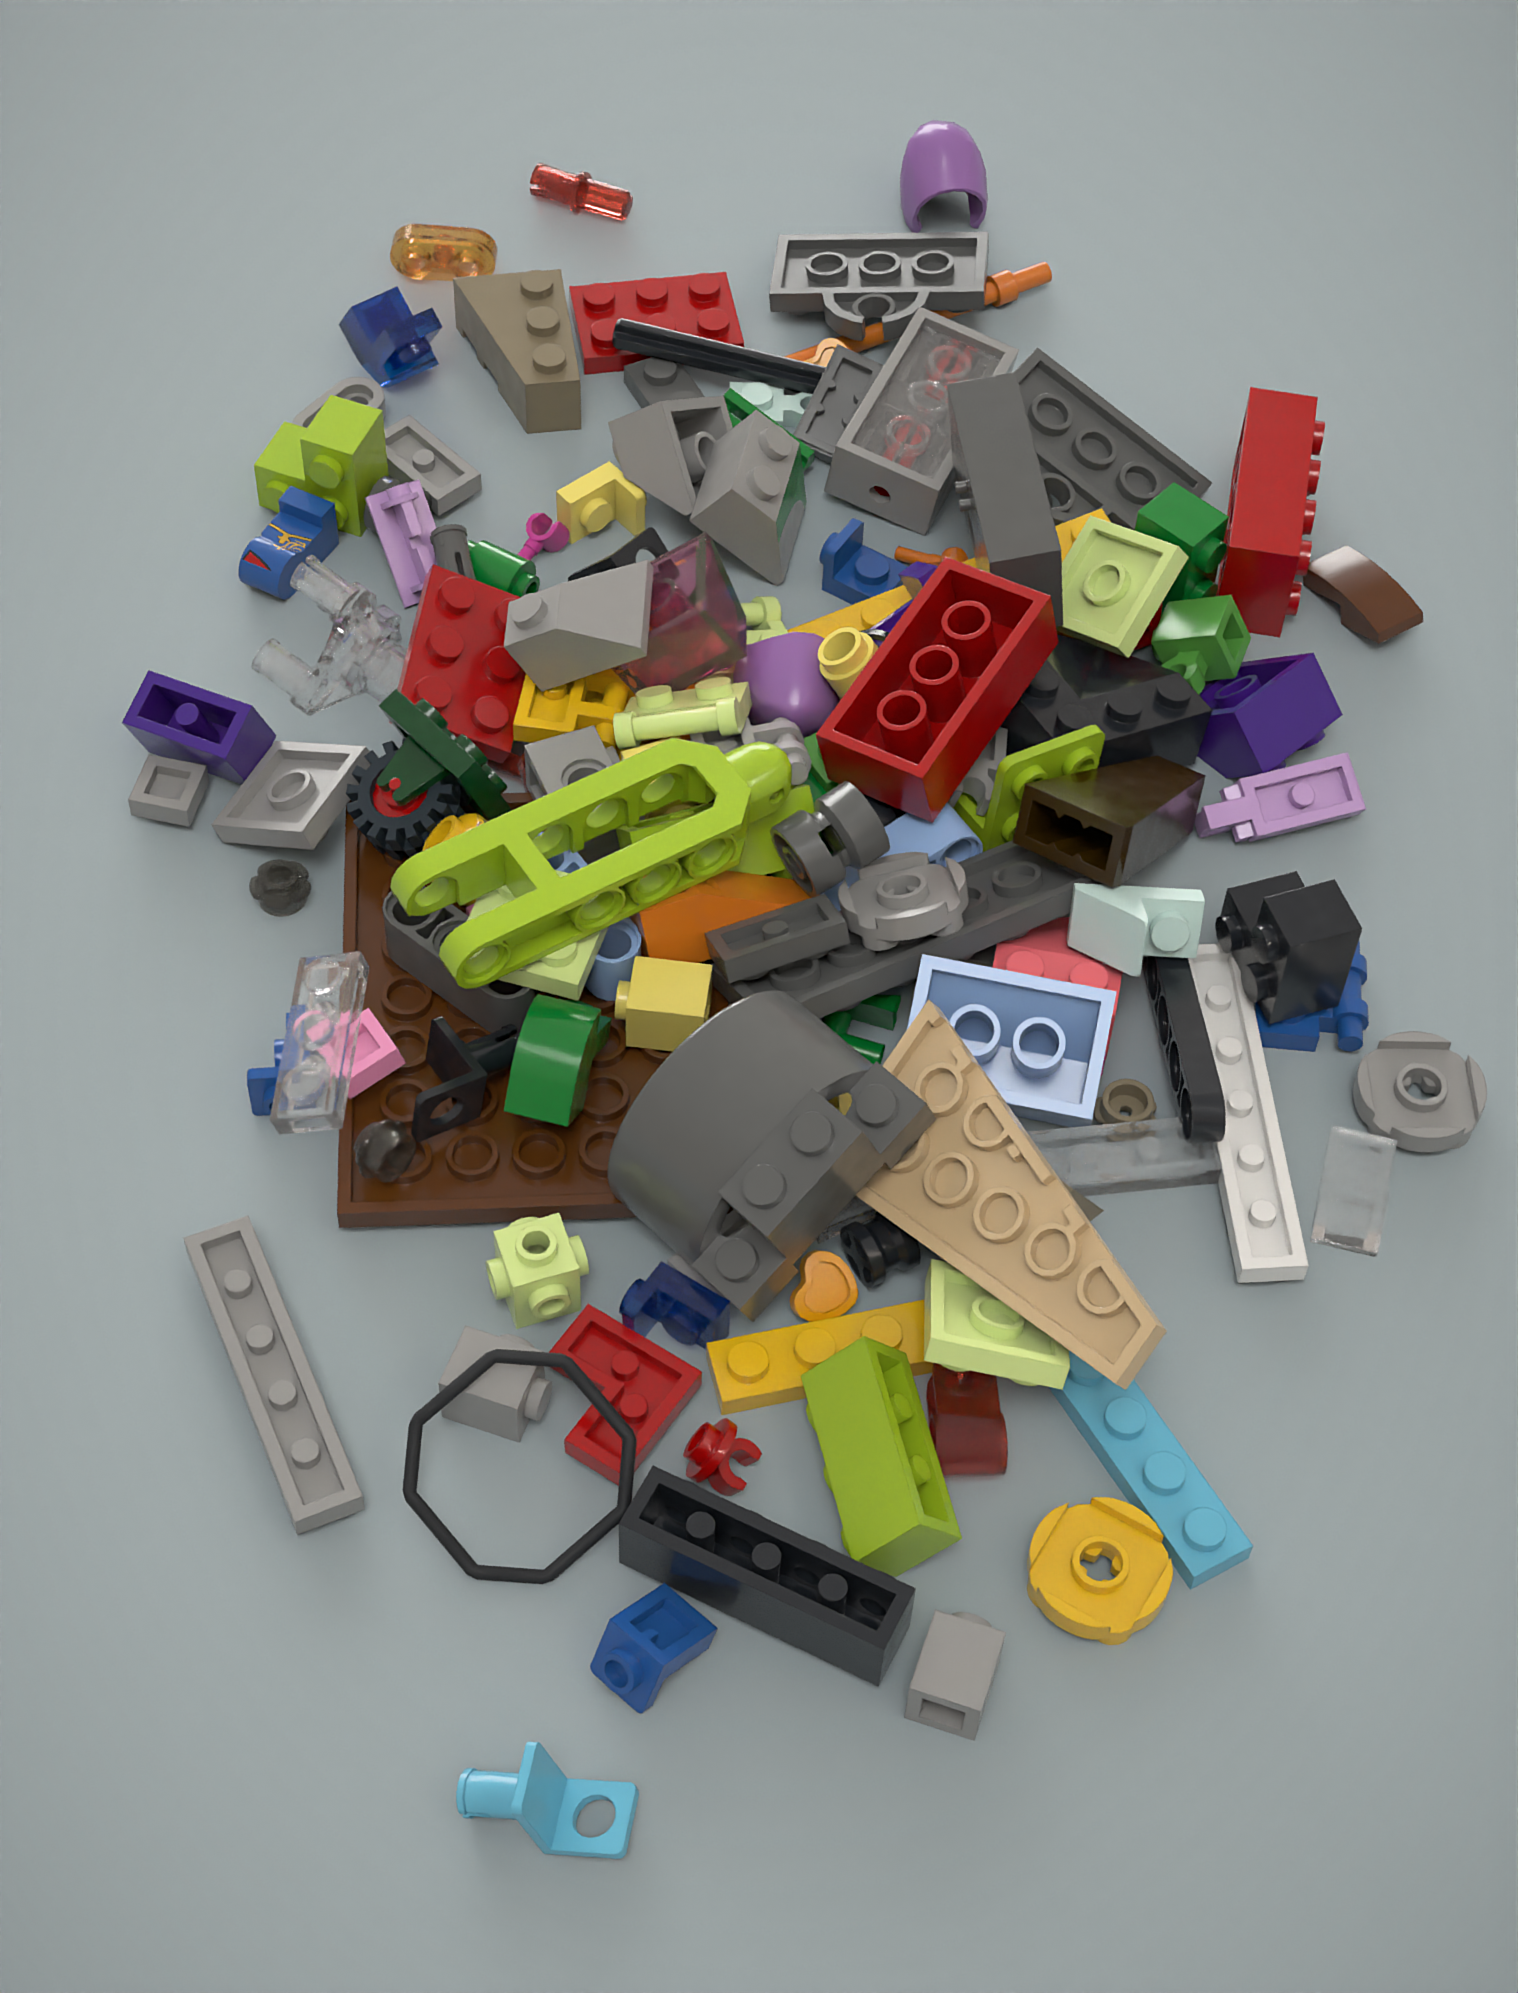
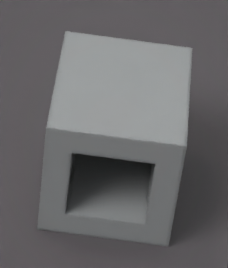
M935 1609L909 1687L904 1718L975 1741L999 1665L1006 1632L992 1628L988 1621L975 1614L967 1612L948 1614Z

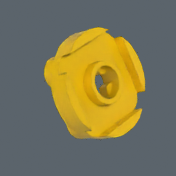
M1091 1497L1090 1504H1077L1068 1508V1502L1048 1513L1040 1522L1033 1535L1027 1558L1028 1596L1031 1602L1040 1608L1043 1614L1061 1629L1082 1638L1098 1640L1106 1645H1119L1126 1642L1132 1633L1148 1626L1157 1617L1166 1601L1172 1582L1173 1567L1172 1560H1169L1168 1552L1162 1544L1164 1536L1157 1524L1147 1514L1127 1502L1110 1497ZM1100 1555L1108 1557L1112 1560L1110 1572L1116 1577L1111 1580H1094L1087 1576V1569L1080 1565V1562L1085 1559L1094 1563L1099 1559Z

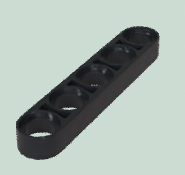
M1143 956L1142 968L1184 1139L1188 1144L1221 1142L1225 1135L1226 1126L1225 1101L1188 958Z

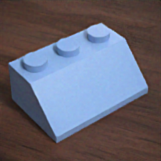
M922 954L907 1029L929 999L941 1009L1015 1116L1089 1131L1093 1119L1117 991Z

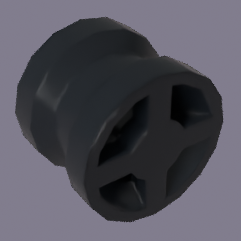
M878 1211L875 1213L874 1219L866 1224L854 1221L841 1228L840 1238L846 1259L857 1278L868 1288L884 1282L887 1273L896 1268L906 1272L920 1264L921 1255L917 1240Z

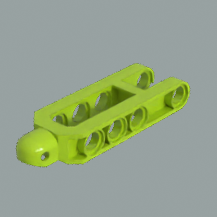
M671 738L417 853L407 859L396 870L392 877L390 888L408 916H424L455 902L461 906L504 885L507 886L515 899L456 927L440 946V960L455 982L465 989L477 988L739 865L749 824L776 812L786 802L791 791L792 765L786 752L772 743L757 741L723 754L717 746ZM780 790L774 799H770L776 791ZM715 798L713 807L561 878L547 861L569 849L572 853H576L584 849L585 842L623 824L628 828L639 823V817L677 799H680L682 803L689 800L706 804ZM432 882L429 886H427L426 888L422 889L425 885H427L428 883ZM484 949L480 954L470 959L475 953Z

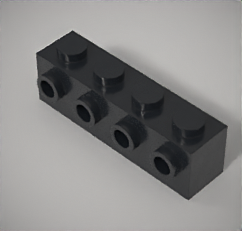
M654 1465L651 1467L619 1522V1563L654 1580L665 1583L677 1591L878 1687L910 1627L916 1588Z

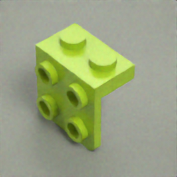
M1090 725L1008 755L998 765L989 807L984 816L976 814L977 802L968 793L962 792L952 808L981 840L983 852L1009 842L1014 838L1025 784L1098 768L1105 734L1097 725Z

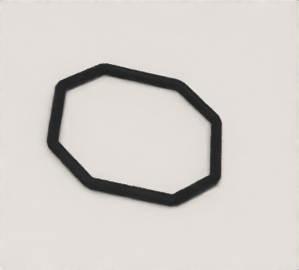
M495 1349L486 1352L413 1415L408 1427L402 1491L408 1505L467 1575L477 1580L545 1584L555 1580L619 1524L632 1502L637 1440L633 1429L572 1358L562 1353ZM495 1363L562 1368L622 1439L617 1507L544 1570L477 1565L417 1493L423 1425Z

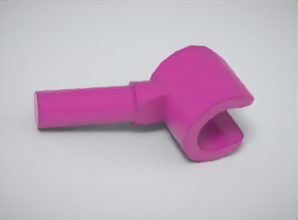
M545 513L531 515L526 523V532L529 539L524 543V547L517 555L531 561L542 549L551 553L563 549L569 540L568 528L560 521L552 524V519Z

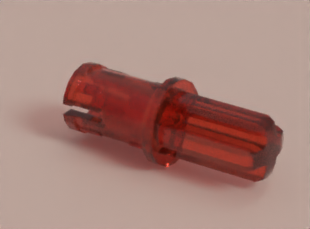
M540 162L536 165L531 175L530 184L538 185V187H530L531 195L569 205L571 211L580 213L582 209L618 220H625L629 216L633 205V196L628 190L592 180L591 174L585 171L575 174Z

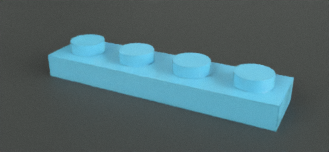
M1069 1351L1070 1369L1063 1390L1049 1387V1389L1128 1502L1142 1510L1157 1524L1164 1536L1162 1544L1168 1552V1558L1172 1560L1173 1566L1189 1589L1197 1587L1248 1559L1253 1544L1133 1379L1125 1390Z

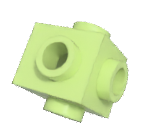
M559 1213L542 1218H521L506 1228L493 1231L495 1258L485 1261L486 1271L495 1299H506L516 1329L581 1311L580 1277L589 1274L588 1260L579 1235L568 1237Z

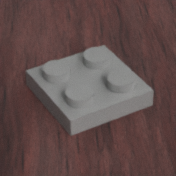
M275 741L211 825L222 842L313 850L325 838L330 826L351 800L346 795L347 784L359 785L352 775L355 767L358 765L365 770L369 768L370 763L364 757L369 753V750L366 746Z

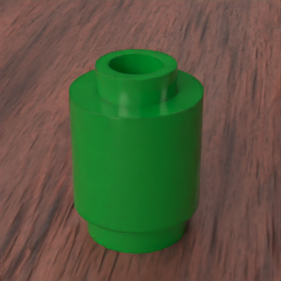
M468 540L473 570L477 581L519 597L538 592L540 579L536 576L534 562L486 540L479 541L478 543Z

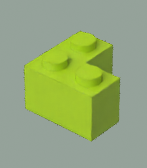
M330 395L308 428L284 421L254 464L259 506L279 513V498L290 486L335 503L337 529L362 537L367 529L364 524L365 497L369 496L373 486L380 478L389 476L383 410Z

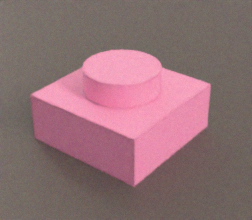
M369 1008L313 1043L349 1099L406 1064L399 1050Z

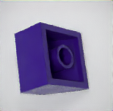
M1314 652L1245 661L1241 663L1236 678L1213 680L1206 685L1199 696L1209 705L1212 713L1197 757L1225 778L1249 777L1285 768V759L1295 751L1309 748L1325 737L1323 730L1343 714Z

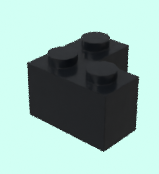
M1297 871L1227 888L1221 915L1216 918L1215 922L1216 936L1220 947L1225 953L1232 954L1241 971L1242 986L1247 998L1253 1003H1258L1268 1024L1339 1006L1362 927L1335 879L1305 887Z

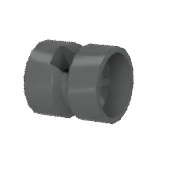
M844 781L816 799L814 803L815 812L812 814L799 810L773 826L770 830L772 842L784 866L801 889L810 897L821 895L842 882L846 877L847 866L860 870L890 850L889 838L878 815L864 795L850 782ZM820 831L823 834L829 846L831 847V849L833 850L832 854H830L826 845L818 835Z

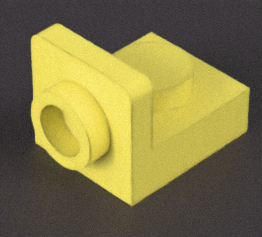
M610 461L556 491L557 521H560L568 528V542L570 544L577 542L592 532L603 529L609 522L615 519L634 536L645 530L647 498L644 490L624 478L623 472Z

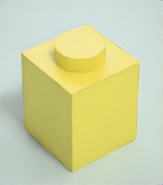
M635 956L631 980H619L615 1001V1019L626 1020V1046L673 1052L692 1032L709 1019L711 1007L712 965Z

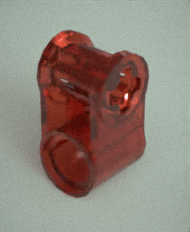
M933 1363L932 1376L927 1383L925 1398L929 1421L928 1427L943 1477L1005 1475L1008 1460V1441L1005 1419L1000 1410L997 1377L971 1370L965 1372L953 1371L941 1364Z

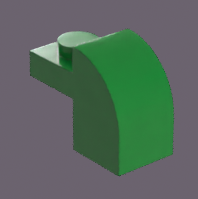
M538 994L527 1012L517 1041L504 1112L568 1127L584 1109L592 1059L608 1042L612 1018L601 1016L602 1009L595 1008L584 1002L561 1000Z

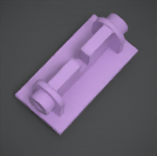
M418 479L365 497L404 608L419 603L425 576L433 564L437 565L433 545L430 542L431 532L436 529V525Z

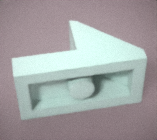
M1074 883L1066 938L1067 945L1130 976L1140 977L1143 956L1196 958L1205 905L1203 893L1197 889L1122 885L1112 888L1104 884Z

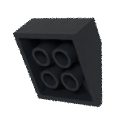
M1057 634L1059 643L1000 726L1008 729L1006 756L1084 727L1097 725L1105 734L1098 768L1156 755L1179 765L1187 766L1195 763L1212 709L1179 672L1131 655L1129 658H1126L1085 641Z

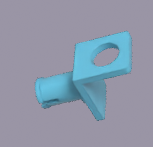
M528 1741L525 1745L519 1773L466 1768L460 1775L456 1791L457 1809L459 1814H463V1818L482 1817L517 1820L544 1854L621 1859L627 1853L639 1797V1790L631 1782L567 1778L542 1744ZM603 1799L610 1801L615 1807V1819L612 1826L606 1833L598 1837L588 1838L581 1836L576 1828L577 1817L585 1805L594 1800Z

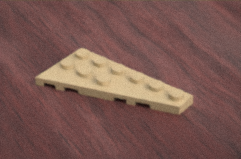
M928 999L882 1066L926 1102L936 1120L892 1169L883 1164L856 1196L1098 1372L1126 1390L1167 1332L941 1009Z

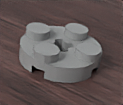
M923 852L898 853L876 859L858 870L859 880L849 888L846 880L839 886V904L841 914L846 920L847 928L861 936L865 948L876 951L890 949L903 940L927 935L948 936L956 933L963 926L962 913L969 903L964 869L958 862L945 857L946 867L939 864H929L928 853Z
M1418 1031L1399 1032L1380 1040L1377 1049L1368 1055L1365 1054L1361 1060L1353 1083L1354 1104L1360 1118L1368 1125L1367 1132L1374 1143L1384 1148L1399 1147L1415 1152H1437L1464 1146L1480 1120L1487 1100V1085L1479 1065L1469 1054L1465 1062L1459 1054L1449 1050L1451 1045L1449 1040L1432 1033ZM1411 1083H1420L1424 1092L1434 1093L1435 1097H1431L1428 1100H1420L1412 1097L1407 1092Z

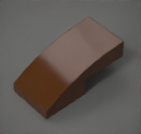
M1345 545L1309 562L1307 574L1303 576V585L1340 604L1341 624L1379 644L1423 623L1422 610L1401 585L1375 562L1355 549Z

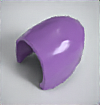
M932 120L920 125L908 141L900 174L901 209L906 225L912 233H918L922 229L918 217L920 208L930 199L940 194L955 191L967 194L970 225L973 228H978L986 215L988 193L985 165L974 139L965 128L955 122Z
M790 632L741 647L733 671V683L747 681L749 683L752 707L747 718H749L751 725L771 723L776 718L784 717L794 722L800 728L803 738L818 732L840 702V697L820 672L818 649L825 638L814 633Z

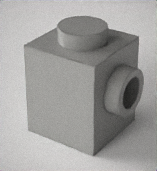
M465 1325L438 1383L439 1393L486 1352L495 1349L544 1351L536 1349L530 1342L516 1335L502 1334L497 1336ZM495 1363L441 1409L442 1417L520 1443L529 1420L540 1421L544 1415L552 1391V1381L545 1379L544 1366Z

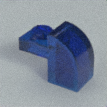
M398 286L350 307L338 324L361 366L382 387H392L439 365L430 342L443 326L432 307L413 316Z

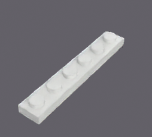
M1219 943L1198 944L1196 958H1188L1225 1101L1226 1126L1224 1138L1221 1142L1210 1143L1238 1283L1304 1280L1309 1265L1254 1005L1244 992L1241 971L1232 954L1225 953Z

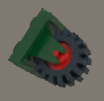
M396 688L379 705L380 709L403 737L402 745L398 748L393 741L382 744L386 754L380 758L371 750L364 756L370 763L369 768L365 770L357 765L352 772L359 785L347 784L346 795L352 801L346 804L348 813L354 819V824L383 855L387 852L392 859L401 861L405 852L410 858L422 852L421 848H423L426 839L437 824L449 815H455L458 818L466 814L461 808L462 806H471L487 821L512 811L501 795L508 787L486 764L488 762L487 757L464 734L456 738L446 728L449 725L447 721L424 698L414 705Z

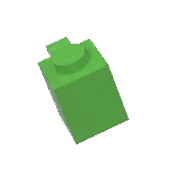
M1232 595L1168 602L1158 626L1153 631L1151 643L1154 656L1162 663L1161 666L1179 672L1189 685L1200 694L1205 686V681L1236 678L1251 636Z

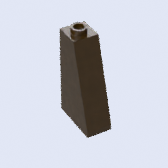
M1156 755L1026 783L1013 843L1112 888L1120 886L1192 833L1206 775Z

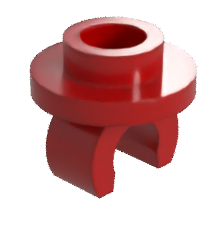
M728 1418L721 1419L714 1426L709 1422H705L696 1430L685 1447L683 1457L689 1460L686 1476L695 1483L708 1479V1482L715 1491L724 1496H733L743 1491L747 1483L731 1471L729 1466L730 1457L746 1467L758 1461L762 1453L752 1441L745 1438L735 1439L737 1425Z

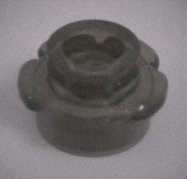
M275 859L265 862L258 867V875L251 878L249 890L252 897L258 900L259 906L263 911L273 916L283 917L295 914L304 907L311 891V883L307 881L309 872L302 864L296 861Z
M386 1119L381 1122H373L361 1131L354 1145L355 1162L359 1166V1173L365 1178L376 1177L381 1182L388 1183L400 1177L407 1170L415 1156L416 1141L407 1134V1127L403 1122Z

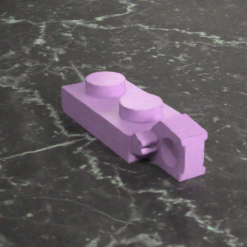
M1342 753L1239 779L1232 786L1219 791L1223 802L1201 808L1202 811L1196 815L1195 827L1199 838L1232 830L1235 842H1242L1248 839L1249 842L1359 815L1366 810L1349 754Z

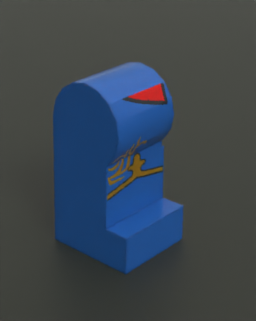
M290 486L279 498L280 511L261 532V536L255 537L249 542L242 554L238 568V576L242 583L283 600L289 599L339 545L335 503Z

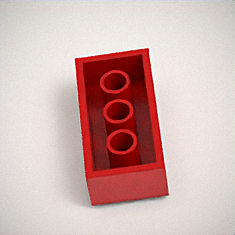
M1250 387L1233 466L1227 509L1229 519L1224 538L1227 550L1220 563L1216 596L1232 595L1249 633L1280 638L1285 615L1296 616L1298 611L1302 582L1294 581L1295 575L1306 576L1309 566L1312 541L1302 540V535H1311L1317 501L1306 499V497L1316 493L1321 461L1311 459V455H1320L1325 422L1315 420L1318 397Z
M945 556L816 733L827 778L838 784L844 781L850 782L862 794L933 823L1059 643L1051 596Z

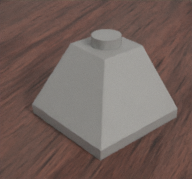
M644 560L561 583L510 601L508 604L504 648L541 691L647 656L654 567L649 560Z

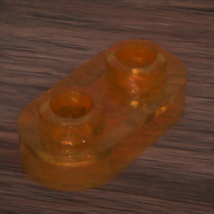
M408 224L395 232L390 250V260L394 268L404 276L413 279L453 281L455 277L492 275L496 266L498 249L496 242L489 234L476 228Z

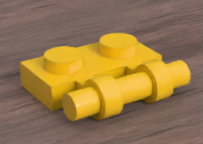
M636 660L545 691H541L526 674L513 723L514 740L533 743L594 725L605 748L613 746L616 750L617 744L614 736L613 717L615 713L624 712L626 702L631 697H634L638 681L637 675L634 672ZM587 690L601 692L603 695L602 704L585 702Z

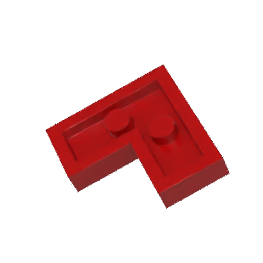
M590 1304L585 1306L549 1351V1353H562L572 1358L633 1429L637 1440L634 1472L702 1385V1371ZM550 1367L553 1370L560 1373L561 1375L570 1379V1377L564 1372L562 1368ZM592 1404L565 1437V1453L619 1486L622 1439Z

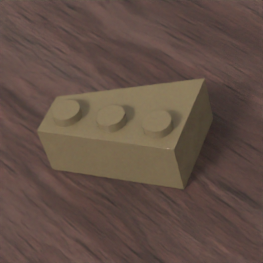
M561 269L453 278L456 328L463 338L468 337L476 349L477 360L483 369L488 368L498 382L499 393L525 432L532 434L581 429L580 375Z

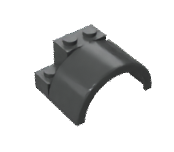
M763 991L742 998L712 1016L692 1032L659 1066L634 1100L619 1127L608 1160V1184L611 1192L624 1206L746 1317L754 1322L799 1272L793 1265L881 1166L885 1164L892 1169L931 1126L936 1117L927 1103L877 1061L873 1065L793 996L782 991ZM849 1093L852 1103L846 1115H843L828 1102L834 1097ZM731 1207L749 1225L733 1236L725 1237L720 1235V1231L726 1214Z

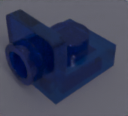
M662 1261L646 1281L639 1278L629 1287L620 1304L619 1313L622 1315L623 1325L644 1337L647 1336L657 1321L662 1324L665 1331L671 1337L689 1346L697 1344L706 1349L707 1342L726 1339L729 1336L730 1301Z

